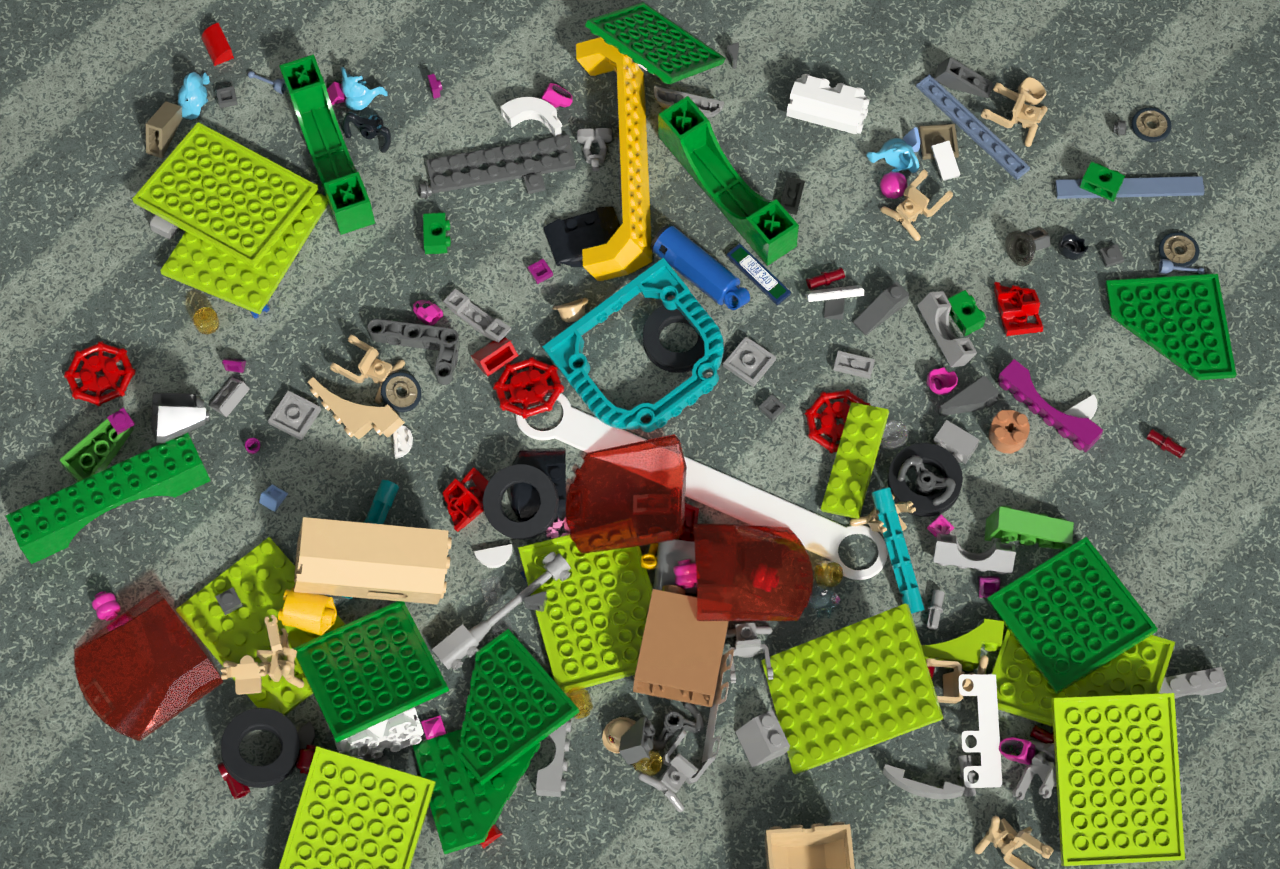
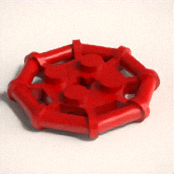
M99 341L98 344L81 351L77 350L74 353L75 356L68 370L64 372V378L68 381L74 399H80L95 404L98 407L115 398L125 396V391L135 375V369H133L126 349H120ZM99 351L98 356H91L88 360L85 358L86 356H89ZM104 351L116 356L113 359L104 356ZM120 360L123 363L124 370L118 369L116 363ZM80 361H82L84 365L81 371L75 372ZM103 370L105 375L97 378L96 372ZM120 376H124L120 386H116ZM75 378H81L83 383L81 388H78ZM87 390L95 392L96 397L86 394L84 392H86ZM105 390H115L102 396V393L105 392Z
M534 357L511 365L507 364L502 375L493 385V389L496 390L500 402V408L503 411L507 410L522 416L523 419L553 410L554 403L559 395L564 392V386L561 384L557 373L558 368L555 365H549L536 360ZM529 367V370L521 373L516 372L517 370ZM534 367L544 370L546 372L544 374H541L538 370H534ZM511 374L513 377L510 384H505ZM550 377L552 378L553 386H548L546 380ZM527 386H532L531 391H528L525 388ZM504 392H510L511 398L507 400ZM548 393H552L549 399L545 401V395H548ZM515 403H516V404L520 403V404H522V406H523L524 408L522 409V408L517 407V406H515V405H513V404H515Z
M850 389L826 393L823 391L812 406L805 410L809 439L816 441L831 454L837 452L839 447L836 441L841 439L845 424L840 423L837 425L836 418H843V422L846 423L850 409L847 401L850 400L853 403L871 406L870 403H866L850 392ZM841 398H844L843 402H838V401H837V402L831 404L830 401H829V400H832V399H841ZM825 403L827 406L821 414L816 413L820 406ZM814 418L819 419L821 422L819 430H816ZM824 433L832 439V443L820 435Z

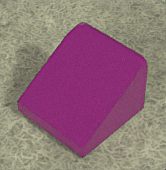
M227 358L223 359L222 363L226 371L243 373L246 360Z
M979 576V598H988L999 591L1000 578L998 576Z

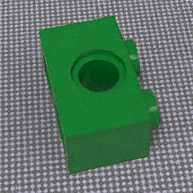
M1091 161L1082 179L1080 188L1114 202L1123 184L1125 175Z
M445 213L423 214L425 254L447 253V247H451L450 236H447V231H450V219H446Z
M966 290L948 298L952 306L949 315L964 337L984 327L986 316L981 309H978L975 299ZM963 311H968L970 314H964Z

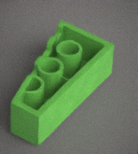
M106 419L60 459V462L77 482L84 480L108 467L134 428L132 426L118 435L108 419Z
M999 506L986 519L985 541L999 538L1003 543L1020 541L1021 545L1028 546L1038 543L1039 547L1065 550L1072 545L1074 522L1067 521L1065 518L1048 517L1047 514H1033L1028 510H1015L1010 506Z

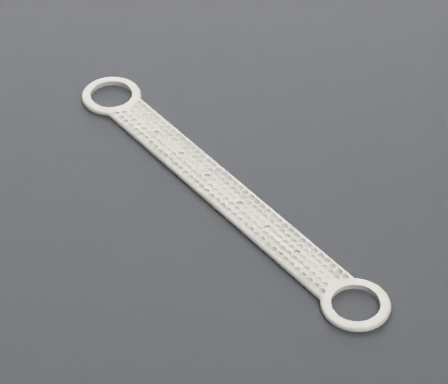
M552 393L546 394L545 397H550ZM562 393L557 401L563 408V418L554 429L548 431L535 430L528 425L522 416L515 414L518 427L530 438L536 440H551L555 438L829 559L833 567L838 569L839 573L841 572V575L854 580L871 578L882 570L887 561L888 551L885 541L877 531H872L870 527L864 525L845 527L624 429L610 427L596 417L571 407L569 400ZM518 403L517 407L523 409L522 404ZM852 534H863L870 537L878 548L876 562L865 570H853L845 566L838 555L839 544L845 537Z

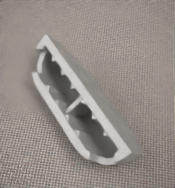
M654 86L655 99L665 109L686 96L690 97L707 118L716 116L724 107L723 101Z

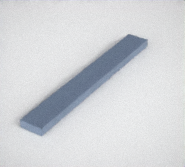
M930 74L916 84V87L1013 178L1018 180L1030 170V167L940 83L934 80Z
M1203 177L1124 178L1117 197L1204 195ZM1082 179L1056 180L1055 182L1057 199L1103 197L1081 189Z

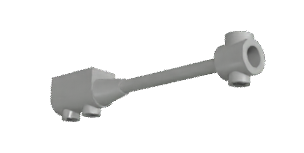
M551 552L542 561L546 570L545 573L488 620L477 624L469 630L462 624L432 649L434 654L448 670L451 667L453 670L458 669L463 664L461 659L466 655L469 657L474 656L478 651L477 646L479 642L489 632L491 627L521 603L525 597L532 594L551 577L555 581L558 579L561 581L566 580L571 574L569 572L571 567L559 553Z

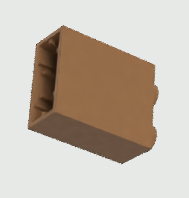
M664 585L662 590L653 589L634 677L633 692L712 708L732 604L724 603V597L715 593H703L701 598L686 596L683 588L674 585Z

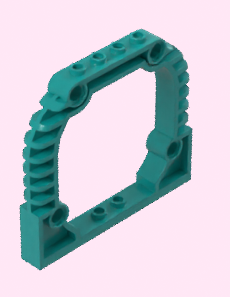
M664 258L542 346L548 357L597 419L616 429L634 430L640 428L643 432L647 433L657 428H662L670 418L678 416L685 407L696 403L701 395L712 391L719 381L717 370L722 362L724 342L719 327ZM641 292L645 298L662 300L664 307L668 310L678 309L702 338L705 355L694 364L692 376L654 405L642 403L632 410H625L616 407L607 400L589 377L590 364L586 356L582 354L585 343L582 335L598 323L606 321L609 315L622 309L624 304ZM669 296H675L672 300H666ZM583 362L581 367H576L578 363ZM708 372L713 373L711 377H704ZM645 418H651L650 422L643 423Z

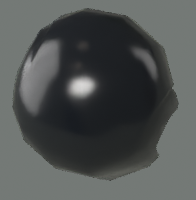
M1071 233L1063 235L1058 243L1060 253L1070 260L1080 259L1089 247L1085 246V239Z

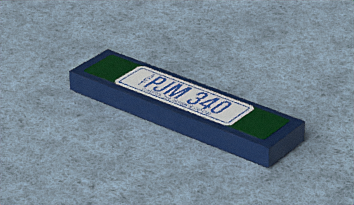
M741 244L726 254V257L776 305H779L791 295V291Z

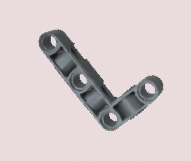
M374 319L369 322V336L375 342L439 351L435 366L436 379L442 385L452 382L460 347L459 335L456 330ZM412 334H417L416 337H410ZM449 339H455V340L452 341V342H448V341H447V340H449ZM443 372H447V373H448V374L445 375V376H441V375H440V374L443 373Z

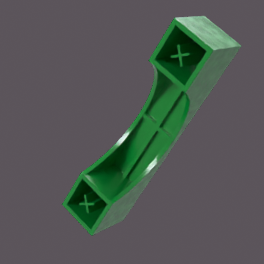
M314 54L279 65L285 89L340 235L375 224L368 194L346 147Z
M686 96L658 114V137L767 266L797 247L799 225L777 199L768 200L763 198L744 182L723 153L714 135L710 121L689 96Z
M186 433L6 515V518L20 549L29 562L33 564L68 548L74 536L84 526L113 508L147 497L170 496L175 498L211 480L189 434Z

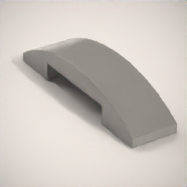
M456 288L443 301L455 315L493 341L500 342L511 330V327L498 318H492L472 304L470 299Z
M886 764L884 766L883 774L892 783L909 793L931 799L957 798L963 795L965 787L945 782L942 789L903 778L904 769Z

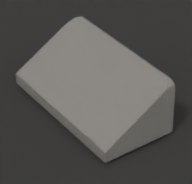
M232 377L209 404V407L227 417L250 389L243 381Z

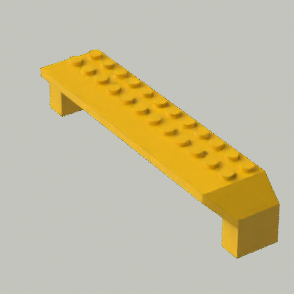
M599 37L577 43L576 59L590 76L610 71L617 73L623 224L606 244L582 250L583 267L597 281H604L629 275L651 263L652 250H650L652 240L644 72L637 63L633 62L632 58L620 53L616 47L607 44L603 38Z

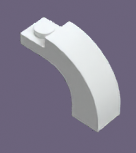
M521 97L500 106L501 115L511 128L524 120L534 119L542 122L554 137L562 135V124L557 118V110L547 101L535 97Z

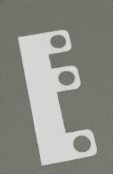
M734 649L722 655L712 708L710 707L702 763L715 757L719 751L721 736L713 738L718 705L727 699L729 682L722 685L723 673L732 666ZM731 654V662L730 665L727 667V658ZM726 687V695L724 699H721L722 690ZM718 740L717 750L713 753L714 743Z
M960 675L958 679L959 693L962 696H977L979 731H964L962 733V749L964 752H981V766H967L964 768V784L967 788L1001 787L1002 772L1001 754L999 751L1000 737L996 675ZM964 679H971L974 684L970 692L965 691L962 687ZM968 735H973L977 740L974 748L967 747L965 743ZM971 770L976 771L979 775L978 781L974 784L970 783L967 779V774Z

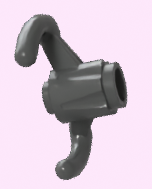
M914 455L902 464L897 479L903 481L908 468L914 465L917 474L916 490L922 496L933 494L937 489L946 488V491L941 496L933 499V505L937 506L945 502L954 492L955 481L952 478L940 479L924 468L921 457Z
M684 702V707L694 716L695 723L683 719V716L676 711H672L664 716V728L658 740L653 737L652 743L655 750H663L666 747L667 741L678 735L682 730L699 733L703 730L702 716L693 704Z

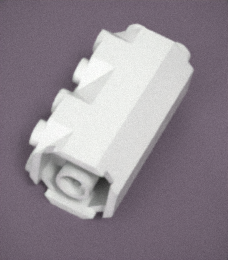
M803 74L801 78L794 82L790 94V104L788 103L787 116L853 134H861L863 120L867 117L870 101L864 95L865 91L862 88L846 86L843 83H838L836 87L832 88L829 86L830 82L827 79L812 77L809 74Z
M415 707L338 743L335 741V744L341 754L370 761L382 757V751L385 748H390L392 752H397L402 748L420 743L424 732Z

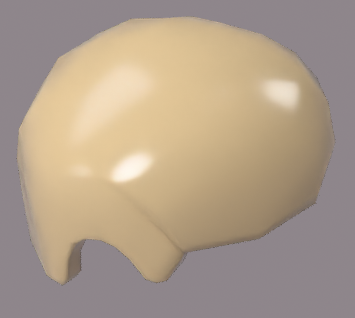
M1027 77L1018 87V94L1023 93L1025 103L1029 105L1039 104L1046 96L1043 85L1031 77Z

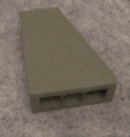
M165 102L146 123L147 154L163 158L182 121V106Z

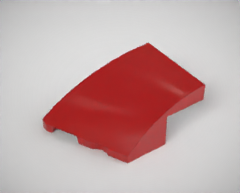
M994 282L995 297L1006 336L1043 332L1044 326L1038 314L1040 301L1036 291L1014 285L1010 288L1001 286L1000 282ZM1035 315L1036 323H1027L1028 316Z
M474 467L462 481L455 478L443 491L449 514L454 523L453 527L457 532L466 527L484 511L483 496L489 481ZM472 479L476 486L468 489L464 484Z

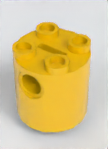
M294 587L291 590H285L283 596L285 601L284 607L278 613V620L282 621L283 626L296 627L305 632L323 635L334 625L337 611L331 596L294 592Z

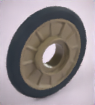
M1143 108L1136 112L1132 118L1134 133L1144 141L1159 142L1165 139L1171 131V120L1160 109ZM1147 122H1154L1156 127H1148Z
M1173 232L1163 237L1159 243L1161 259L1171 260L1174 266L1190 267L1199 257V246L1195 239L1188 234ZM1181 247L1184 253L1178 254L1174 251V248Z
M395 372L387 376L385 381H383L381 385L382 400L385 405L388 404L394 411H411L420 402L421 387L412 375L405 372ZM397 388L405 389L406 395L404 397L398 396L396 393Z

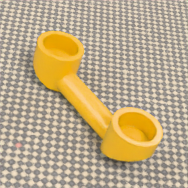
M654 527L649 530L648 541L650 548L648 554L641 557V567L650 570L656 568L657 558L655 555L659 540L664 539L665 532L663 529Z

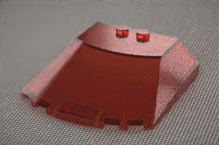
M673 434L588 452L584 456V463L574 473L576 478L574 483L569 486L566 501V522L570 529V537L581 553L675 540L684 533L687 466L680 440L676 435Z
M691 523V533L694 536L697 582V621L799 620L805 607L807 608L812 593L813 570L804 545L791 529L787 527L749 524Z
M158 590L134 605L75 649L74 660L77 680L83 696L91 709L105 724L116 730V732L137 741H141L224 683L207 656Z

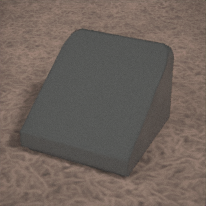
M739 42L727 46L726 56L734 69L737 68Z
M1042 227L1025 233L1033 251L1051 246L1050 236Z
M845 298L826 300L824 318L843 320Z
M547 592L525 597V608L543 612L547 601Z

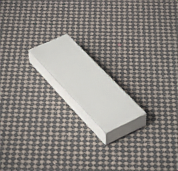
M860 285L806 292L808 302L864 296V289Z

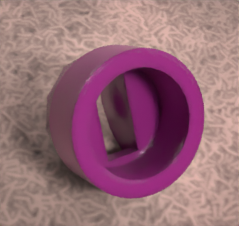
M249 438L245 442L246 451L250 454L257 453L260 450L259 440ZM255 443L257 444L255 448L249 450L251 446H253Z

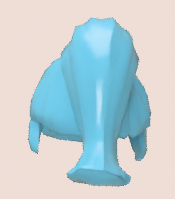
M341 67L343 77L341 89L346 97L345 103L349 109L362 110L371 103L375 96L379 94L388 96V92L382 86L372 90L365 87L366 81L358 82V80L363 79L362 76H350L346 69Z
M192 72L187 74L183 80L184 85L181 86L178 94V105L182 106V117L192 120L197 118L201 107L208 102L207 90L203 86V84H209L210 82L209 76L206 73L200 76L198 73Z
M901 138L890 139L884 143L878 152H868L866 154L868 160L872 163L885 158L886 163L897 168L892 170L894 172L909 170L911 173H916L919 170V162L912 146Z

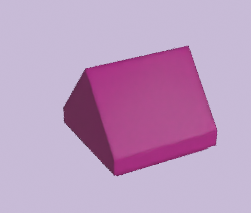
M333 82L327 89L331 105L345 102L346 97L342 92L341 84Z

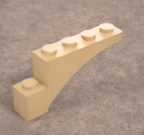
M314 377L308 381L312 387L309 390L316 398L320 396L323 399L321 404L328 411L331 409L335 413L333 418L339 424L343 422L346 426L344 430L351 438L355 436L357 439H360L372 428L379 435L384 434L388 438L405 423L388 404L385 407L356 404L331 393Z

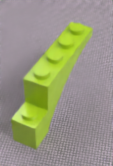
M984 618L980 626L956 639L938 644L921 645L925 660L955 661L962 665L963 670L974 671V669L979 667L981 647H984L986 651L1000 650L1004 621Z

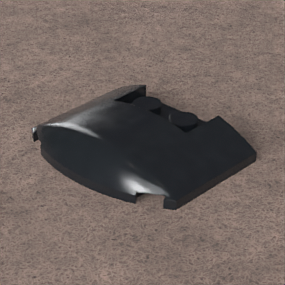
M597 207L594 211L564 220L557 219L543 227L557 266L564 264L571 267H583L582 250L606 244L619 229L620 224L613 207Z
M566 450L519 451L512 465L524 464L533 466L551 479L559 497V508L554 522H557V517L560 518V521H563L566 517ZM524 482L516 483L508 488L512 510L519 517L517 518L518 521H527L534 517L540 506V495L537 489L531 484Z

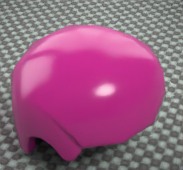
M894 171L885 174L880 182L882 194L892 199L904 196V191L908 187L905 176Z
M945 367L933 369L927 375L928 387L938 395H947L956 387L958 382L956 373L954 371H946Z

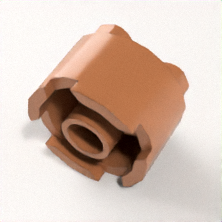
M1014 410L998 412L989 430V440L996 447L997 451L1012 454L1025 446L1030 432L1028 418L1026 415Z

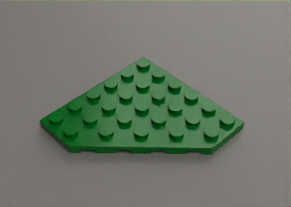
M1218 274L1106 281L1105 286L1110 317L1196 380L1236 377L1237 374Z
M509 629L476 652V663L470 683L471 689L465 709L466 715L460 735V747H458L457 751L458 758L481 786L579 713L578 707Z
M462 729L412 745L421 777L436 781L429 804L444 855L485 842L492 825H495L503 811L502 808L515 791L521 776L523 777L531 763L532 757L539 750L540 742L482 786L457 756Z

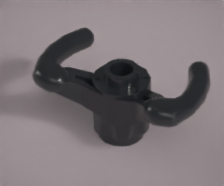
M347 113L345 115L343 131L346 138L352 137L349 125L352 122L359 127L361 135L366 139L371 140L376 135H383L385 140L380 151L385 153L389 149L391 133L387 127L383 126L384 122L380 116L371 115L369 118H363L354 113Z

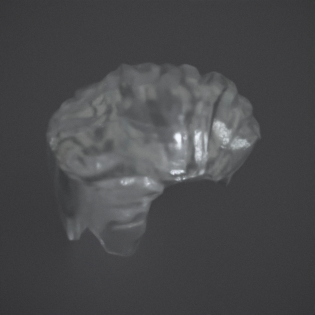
M890 420L885 426L880 443L881 446L888 450L901 448L908 439L909 431L906 425L901 421Z

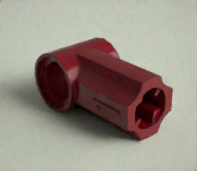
M223 762L217 764L234 799L242 798L251 792L248 786L239 783L231 777L225 769Z

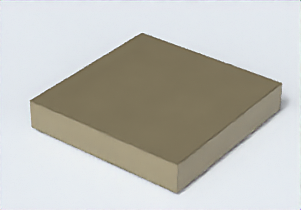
M955 124L919 126L922 160L935 159L931 147L946 141H950L954 157L959 158Z

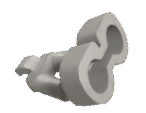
M610 128L577 130V141L580 144H584L583 153L586 162L592 164V171H599V163H604L608 150L605 143L612 141V130ZM591 143H599L600 152L598 155H592L590 151Z

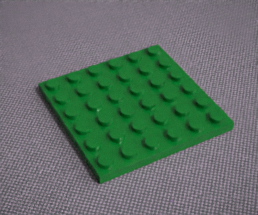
M644 2L589 19L585 24V27L590 29L591 33L603 38L607 44L616 47L620 53L628 55L632 58L633 62L641 64L649 73L657 75L666 84L675 83L722 65L726 59Z
M1087 537L987 598L991 607L1000 619L1004 621L1006 627L1056 694L1158 630Z
M397 601L293 648L297 651L296 658L336 743L449 691L438 666L403 601Z

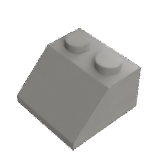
M773 710L754 717L735 731L752 768L789 751L790 745Z

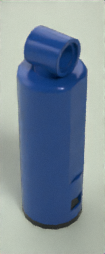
M672 224L664 226L654 237L650 250L661 259L664 258L671 267L718 305L726 304L729 309L736 310L750 301L748 290L744 287H739L740 279Z

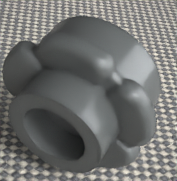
M1118 119V122L1114 123V133H1117L1118 137L1126 135V120L1121 121V119Z
M424 182V184H419L418 194L419 198L427 200L428 196H431L432 190L431 185Z

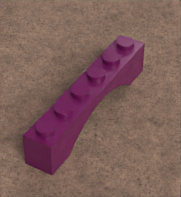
M1015 359L999 374L998 382L1003 390H1009L1014 394V398L1018 402H1024L1033 414L1040 415L1048 426L1055 427L1058 433L1063 438L1070 439L1078 450L1087 452L1101 438L1104 430L1089 418L1070 416L1050 406L1035 389L1029 370Z

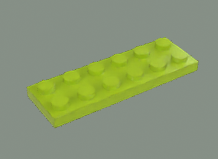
M851 402L822 502V512L859 519L889 415L888 409Z

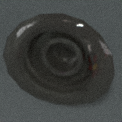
M1012 231L1005 239V248L1010 259L1018 266L1025 267L1029 265L1036 251L1034 240L1021 231Z

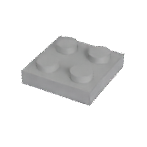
M745 337L723 363V367L754 387L776 361V356L748 337Z
M287 391L268 420V423L302 440L320 413L321 407Z

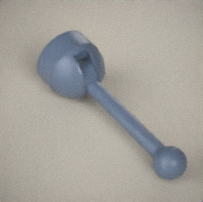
M253 71L248 72L249 78H256L272 84L276 92L280 94L285 93L286 89L283 79L271 81L256 75Z
M1161 259L1159 263V273L1168 274L1173 269L1197 272L1199 275L1205 272L1202 267L1195 269L1174 266L1172 261L1168 259Z

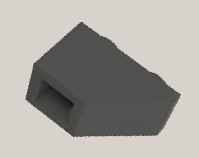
M645 716L641 717L621 736L619 752L628 765L650 759L655 729Z

